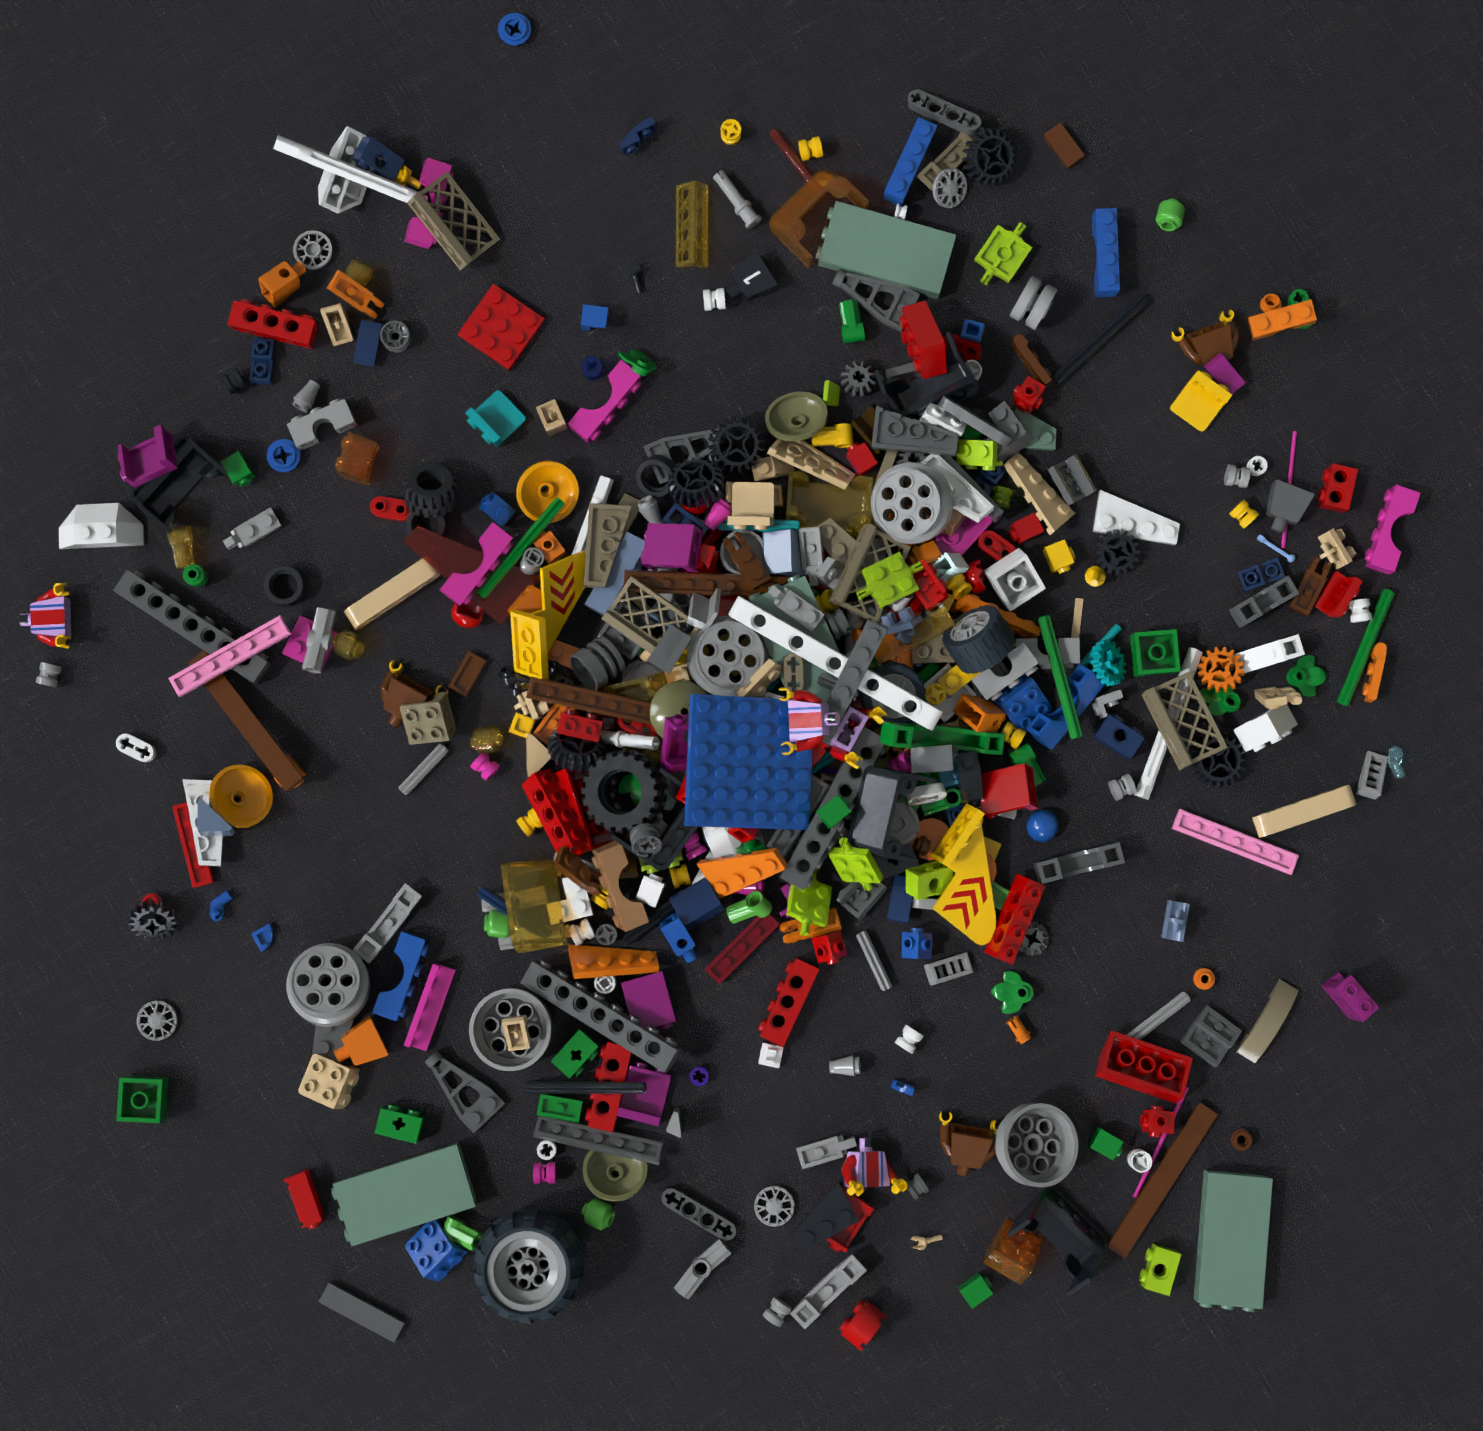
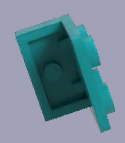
M499 390L495 391L476 410L471 407L465 412L469 418L466 420L474 430L478 428L483 433L481 437L489 445L493 443L496 448L526 420L525 416Z

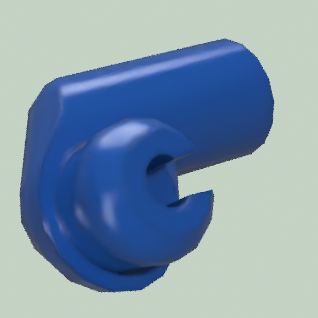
M228 890L211 901L210 917L214 921L222 920L224 905L233 899Z

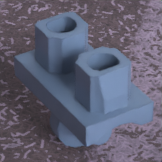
M911 607L898 611L901 621H897L894 612L887 613L881 617L882 623L888 626L884 636L897 632L894 638L895 640H900L903 644L911 642L912 636L915 635L914 629L911 628H914L916 623L923 621L921 615H914Z
M1167 900L1161 938L1183 942L1190 904Z

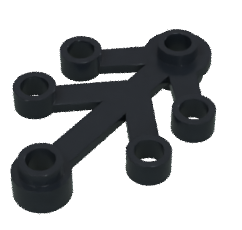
M551 661L548 663V673L552 674L555 679H547L548 681L574 686L571 679L562 676L559 662ZM504 666L500 669L498 673L500 683L509 685L510 695L517 696L528 690L529 676L515 672L510 666ZM517 680V681H522V682H527V683L521 685L519 682H515V681Z

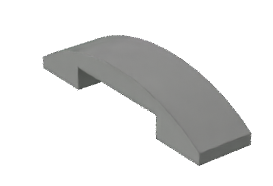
M405 883L353 951L370 964L407 919L422 898V895Z
M851 1254L813 1287L793 1308L790 1314L806 1329L820 1315L821 1311L850 1284L852 1285L867 1269Z

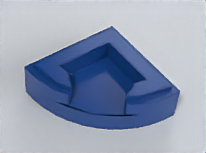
M272 923L251 933L261 952L265 951L272 943L274 937Z
M895 1079L892 1080L891 1088L910 1096L913 1095L914 1087L912 1085Z

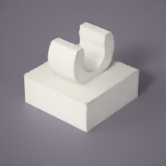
M762 1042L758 1064L779 1068L783 1047Z

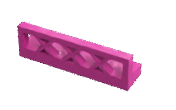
M438 963L432 965L404 1046L409 1048L413 1046L424 1051L428 1050L454 978L455 969Z

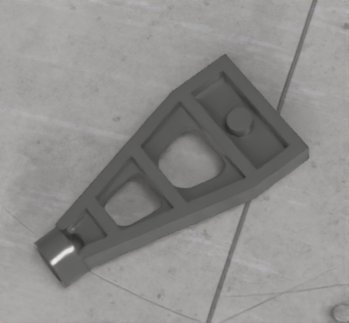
M841 269L837 272L832 283L844 290L854 300H857L862 307L881 323L899 332L902 331L899 317L902 316L901 307L915 304L920 295L905 286L848 273ZM859 283L873 287L869 298H864L856 292V287ZM884 291L893 294L894 300L888 310H882L875 304L874 297L876 293Z
M711 430L665 437L643 447L648 457L662 455L672 460L669 454L670 448L683 445L689 451L687 461H691L693 457L695 460H699L701 456L703 459L706 458L715 449H708L707 447L696 454L691 447V442L705 438L708 446L714 445V441H709L708 437L715 438L716 434H713ZM723 434L721 436L722 439L719 442V447L723 444L728 443L727 439ZM652 465L660 486L668 483V474L665 469L659 465Z
M438 1051L434 1052L425 1061L426 1065L435 1074L459 1119L473 1133L506 1103L490 1086L444 1058ZM440 1060L441 1064L435 1066L434 1064ZM449 1071H454L462 1078V1083L455 1089H452L445 1080V1075ZM465 1086L474 1088L480 1094L479 1099L470 1107L464 1106L459 1098V1091Z

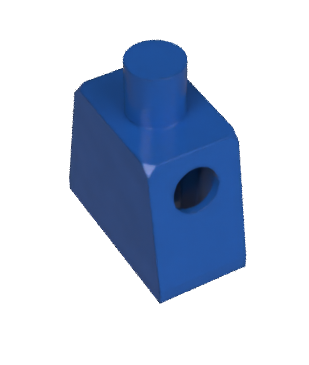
M677 912L672 913L659 922L661 931L677 957L682 955L687 963L698 957L693 949L696 946L695 942L683 925ZM679 939H684V940H685V941L682 942V943H678V942H677Z

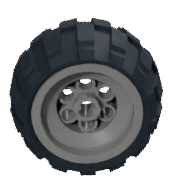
M519 1209L500 1217L483 1234L474 1255L475 1284L478 1285L481 1292L480 1296L487 1306L493 1307L498 1315L507 1320L511 1318L518 1320L519 1323L532 1324L534 1321H546L555 1317L575 1299L585 1273V1259L579 1237L563 1218L560 1219L552 1215L551 1212L542 1209ZM530 1248H535V1249H537L538 1254L535 1255V1256H532V1255L529 1253V1249H530ZM514 1252H521L522 1258L516 1259ZM546 1260L548 1262V1266L542 1267L540 1265V1261ZM523 1264H526L527 1266L531 1264L534 1268V1271H525L523 1269ZM511 1267L517 1269V1274H513ZM541 1275L544 1280L536 1281L535 1276ZM520 1279H526L528 1283H524Z

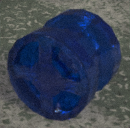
M593 356L583 360L581 368L585 378L592 381L599 379L603 373L601 361Z

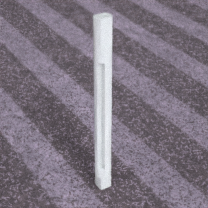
M278 135L273 149L403 202L407 203L418 193L413 189Z
M600 476L591 503L606 504L614 480ZM589 508L572 555L580 551H586Z
M1189 647L1178 676L1190 672L1192 678H1194L1203 652ZM1187 679L1179 681L1177 689L1188 693L1190 685ZM1175 693L1172 703L1183 706L1186 696ZM1171 706L1169 711L1171 718L1178 720L1181 710ZM1158 731L1144 772L1140 778L1136 789L1137 792L1134 794L1149 800L1167 750V745L1160 731Z

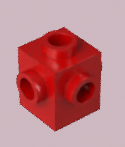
M1027 376L1022 385L1018 384L1012 394L1014 395L1013 404L1018 410L1031 414L1035 408L1039 409L1044 401L1042 397L1044 396L1046 386Z
M841 931L812 938L818 963L827 961V965L840 962L839 958L847 956Z
M1151 1106L1150 1110H1143V1114L1140 1117L1142 1132H1149V1137L1162 1138V1134H1174L1175 1112L1164 1111V1107Z

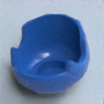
M1041 808L1030 814L1026 828L1028 835L1034 841L1048 842L1058 832V820L1052 811Z

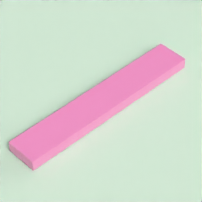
M279 615L168 679L178 697H182L290 636L292 633L283 617Z
M1182 809L1178 810L1171 828L1289 875H1292L1299 857L1295 853Z

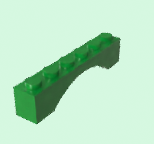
M884 721L879 742L899 748L954 745L958 747V750L1002 755L1006 734L998 731L976 732L970 727L935 725L933 731L918 723Z

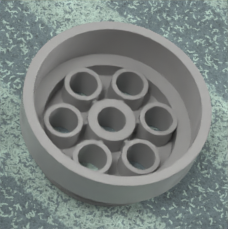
M915 462L898 464L884 472L876 482L871 496V511L879 529L891 536L895 541L905 544L926 542L939 535L949 523L954 506L953 493L946 478L937 469ZM906 476H909L912 480L908 488L903 485V479ZM925 485L930 488V495L928 497L922 495V488ZM888 488H892L894 491V496L890 500L885 494ZM907 497L911 498L913 502L910 509L904 506V501ZM925 507H928L931 510V516L929 519H926L923 516V510ZM889 509L895 512V518L892 521L887 518V511ZM907 519H911L914 523V527L910 531L905 527Z
M720 616L714 619L706 631L699 629L688 644L686 659L691 677L704 691L712 695L737 696L736 692L741 687L751 684L750 678L769 659V653L760 633L730 616ZM724 629L729 633L727 641H721L718 638L719 630ZM740 635L748 636L750 640L748 646L743 647L739 644L738 639ZM704 645H711L714 648L712 656L708 657L703 654ZM726 650H731L734 653L735 658L732 662H727L724 659L723 654ZM746 656L754 657L755 665L753 667L745 665L744 659ZM711 665L719 668L720 673L717 677L709 675L708 669ZM731 671L739 672V682L734 683L730 680L729 674Z
M335 943L319 944L305 950L290 967L286 982L288 999L296 1012L306 1021L324 1027L338 1026L357 1016L368 1000L371 987L369 972L362 959L350 948ZM314 959H321L322 962L319 967H311ZM336 959H343L341 967H333V962ZM303 977L310 978L306 986L299 985ZM347 977H352L353 983L347 987L343 986V980ZM323 978H331V983L328 986H321ZM318 995L319 1002L315 1005H310V998ZM334 996H341L339 1004H331V999Z
M520 988L500 989L482 999L473 1011L469 1023L470 1041L476 1054L487 1065L503 1071L521 1070L535 1063L547 1050L552 1036L551 1016L545 1004L533 993ZM502 1002H507L510 1005L511 1009L508 1014L500 1011V1004ZM527 1005L532 1010L531 1015L527 1017L528 1028L532 1025L538 1027L539 1035L537 1037L529 1035L530 1049H526L523 1054H519L515 1050L508 1051L502 1019L522 1015L521 1007ZM488 1019L496 1021L497 1028L495 1030L487 1028L486 1022ZM496 1039H501L504 1042L503 1050L495 1049L494 1041Z
M1027 1103L1014 1108L1000 1123L995 1136V1151L1004 1171L1013 1180L1027 1186L1048 1187L1062 1181L1072 1170L1078 1154V1137L1073 1123L1059 1108L1043 1103ZM1023 1119V1121H1024V1126H1023V1128L1021 1129V1127H1020V1121ZM1041 1122L1043 1123L1042 1131H1040L1039 1125ZM1010 1136H1011V1138H1012V1145H1011V1146H1009V1144H1008V1140H1009ZM1029 1140H1031L1032 1146L1030 1149L1028 1148ZM1050 1142V1144H1051V1149H1050V1151L1048 1152V1150H1047V1145H1048V1143ZM1019 1157V1158H1020V1164H1019V1166L1017 1167V1165H1016V1159ZM1037 1160L1039 1161L1038 1169L1035 1166Z

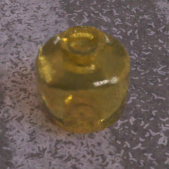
M345 629L337 633L332 641L334 652L347 660L361 657L365 650L362 636Z
M493 725L480 727L474 730L473 737L470 738V744L479 754L482 752L486 754L499 751L503 745V735L500 729Z

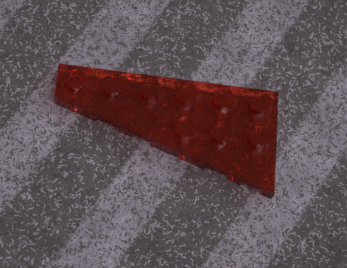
M419 526L403 542L447 580L453 572L458 574L474 572L483 561L482 552ZM513 566L487 598H482L477 593L479 588L475 586L471 591L474 594L471 601L501 625L510 615V612H508L509 607L528 585L535 586L540 580V576L525 574L521 568ZM489 569L484 576L488 578L493 571Z

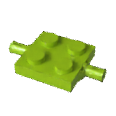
M1019 222L1013 232L997 225L975 257L974 261L986 270V273L980 279L982 283L985 281V285H988L993 276H997L1009 283L1031 251L1032 247L1020 237L1026 228L1025 225L1022 226L1023 223Z
M900 552L864 568L861 573L866 580V588L856 592L857 596L860 595L858 597L859 600L871 595L877 601L880 609L917 592L919 588L913 578V574L923 570V566H920L921 562L919 561L908 566Z
M846 837L839 840L841 848L831 847L828 855L842 881L860 882L865 891L872 889L871 883H881L883 875L869 849H859L851 846Z
M816 868L811 875L814 879L809 888L804 887L803 890H799L790 884L786 915L794 917L802 923L800 934L803 936L809 935L810 925L824 928L828 924L832 887L816 880Z

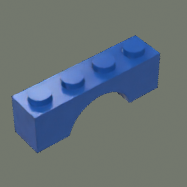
M918 117L886 186L883 200L895 205L897 203L900 206L903 205L921 161L934 138L937 125Z
M1117 208L1095 209L1092 215V236L1096 245L1095 297H1116L1120 291Z
M1080 664L1067 678L1078 717L1105 685L1101 684V680L1096 678L1093 671ZM1062 706L1050 714L1039 713L1026 729L1039 743L1051 750L1068 731Z
M406 931L401 932L394 952L403 962V979L395 989L379 993L372 1013L394 1021H399L401 1017H405L408 1006L405 1005L407 998L412 997L415 985H412L414 978L419 977L422 970L420 961L422 956L426 957L430 947L427 944L428 939Z

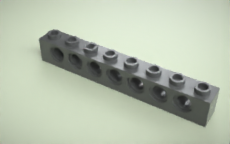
M126 570L113 590L209 654L235 641L232 638V632L224 627L221 630L214 626L216 624L214 620L206 615L204 618L197 615L199 611L189 604L186 607L179 603L181 601L179 597L172 593L169 595L162 592L164 589L162 586L154 581L151 584L145 581L146 576L137 570L134 573ZM141 586H145L146 591L144 595L138 596V589ZM162 597V599H163V604H162V606L159 607V608H156V606H155V601H156V599ZM180 609V617L173 619V611ZM197 620V629L191 631L190 623ZM215 632V640L208 642V634ZM260 652L251 657L248 665L240 663L231 669L258 685L272 663L267 661V655Z
M865 727L861 730L850 752L861 756V750L867 748L871 752L870 759H859L856 765L859 766L861 771L859 778H853L850 774L852 766L843 762L817 810L834 796L842 797L840 787L846 785L850 788V795L845 797V799L851 805L849 809L852 811L856 804L853 800L859 792L863 771L869 765H876L874 764L878 756L882 757L887 748L886 745L879 742L880 736ZM814 813L807 830L804 831L787 862L788 867L781 872L779 878L799 890H803L804 887L809 888L814 879L811 876L814 869L819 870L825 859L822 857L824 851L831 849L835 841L832 837L836 831H841L845 820L841 819L830 828L828 834L824 835L819 831V825L823 821ZM811 841L818 843L819 850L817 853L809 851L808 844ZM800 860L807 861L809 868L806 872L799 871L797 865Z
M546 960L532 961L520 984L665 1073L670 1070L682 1049L677 1045L678 1042L668 1036L666 1038L661 1036L657 1028L651 1025L645 1026L641 1023L642 1020L633 1014L629 1016L622 1012L624 1009L615 1003L609 1004L605 1001L603 995L597 992L591 993L587 990L588 987L579 981L575 983L569 979L570 976L561 970L557 972L552 969V965ZM546 975L550 976L552 980L550 986H547L544 982ZM564 986H566L570 991L568 997H565L562 994V988ZM581 997H584L588 1002L586 1008L580 1005ZM599 1008H602L606 1013L604 1019L598 1016ZM617 1019L621 1020L624 1024L622 1031L616 1027ZM635 1030L642 1034L640 1042L634 1038ZM653 1042H657L660 1045L659 1053L653 1051Z

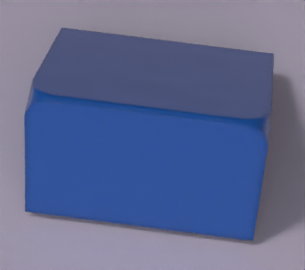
M965 318L960 338L980 343L985 324Z

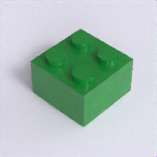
M1177 629L1136 632L1130 635L1134 677L1176 674L1181 671Z
M133 1075L120 1077L116 1121L161 1123L166 1121L169 1077Z

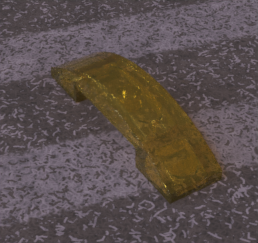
M944 606L930 613L922 619V622L916 623L915 627L911 628L914 629L915 635L912 636L910 643L903 644L900 640H895V634L883 638L874 655L878 664L881 665L953 627L955 624L946 607Z

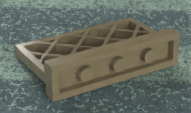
M448 172L415 194L407 202L460 271L500 240ZM444 179L451 186L450 192L440 190V182ZM427 192L436 194L435 204L429 203L423 195ZM440 195L450 197L449 206L439 205ZM454 198L463 201L464 209L453 207ZM439 209L449 211V221L440 218ZM453 212L463 214V224L453 222ZM467 215H472L477 219V226L467 225ZM452 226L462 228V238L454 236ZM466 229L476 231V240L466 239ZM480 232L488 233L492 240L489 243L481 242ZM466 243L476 245L475 254L472 256L465 249Z
M870 523L862 526L829 602L839 605L867 620L870 617L878 621L883 608L880 609L874 598L866 602L858 598L859 604L855 606L845 601L850 593H856L866 588V586L858 588L855 580L857 575L862 574L861 571L859 572L861 566L862 569L866 568L864 562L866 556L873 554L875 563H877L879 559L876 552L886 549L889 557L892 556L890 547L898 546L903 549L901 555L905 561L911 547L895 541L891 536L877 530ZM875 535L882 538L885 547L875 550L873 545ZM873 601L877 609L874 617L866 612L864 606Z
M632 575L601 619L652 654L661 638H656L652 635L651 627L662 626L663 633L665 634L666 625L677 623V628L682 631L680 623L688 621V614ZM632 582L640 588V596L630 597L628 588ZM654 597L657 599L658 608L647 609L645 598ZM642 598L644 610L633 612L631 600ZM627 601L629 613L622 614L615 607L619 602ZM671 609L674 611L676 620L665 622L663 610ZM659 611L661 623L650 624L648 613ZM645 613L647 625H637L634 615ZM695 627L691 633H687V635L693 637L699 630V628Z
M1190 672L1150 688L1142 694L1179 770L1228 748ZM1187 679L1190 685L1188 693L1177 689L1179 681ZM1164 688L1173 691L1170 701L1162 699L1158 691ZM1175 693L1186 696L1184 706L1172 703ZM1190 698L1198 701L1200 705L1198 712L1187 708ZM1171 706L1182 710L1179 720L1171 718L1169 714ZM1185 712L1196 715L1193 726L1182 722ZM1199 717L1207 719L1209 723L1207 731L1196 727ZM1180 726L1192 729L1189 739L1180 736ZM1194 731L1206 734L1203 744L1191 741ZM1208 737L1216 738L1220 747L1215 749L1207 747ZM1190 744L1201 748L1199 756L1194 759L1191 758L1188 752Z

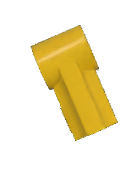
M848 423L836 424L834 427H823L817 434L812 436V446L848 448L853 445L852 424Z

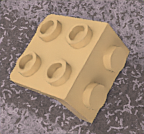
M763 482L733 483L732 516H728L727 525H734V529H746V525H755V530H767V526L774 525V484Z
M313 1054L298 1092L332 1109H344L350 1102V1093L358 1082L360 1069L355 1066H344L322 1055Z

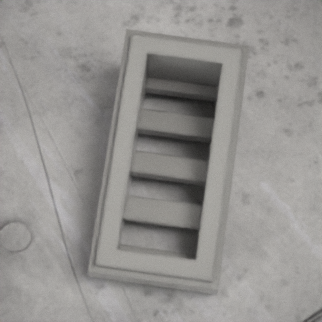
M1367 751L1356 794L1371 799H1377L1381 796L1388 756ZM1371 760L1381 763V765H1375L1370 762ZM1369 769H1372V770H1375V771H1379V772H1378V774H1377V773H1374V772H1370ZM1367 777L1375 779L1376 782L1367 780Z
M967 952L924 965L930 985H936L973 973ZM958 959H961L964 968V971L962 972L958 963ZM951 961L953 962V966H954V969H955V972H956L955 974H953V971H952V968H951V965H950V962H951ZM942 964L945 966L947 976L944 975Z

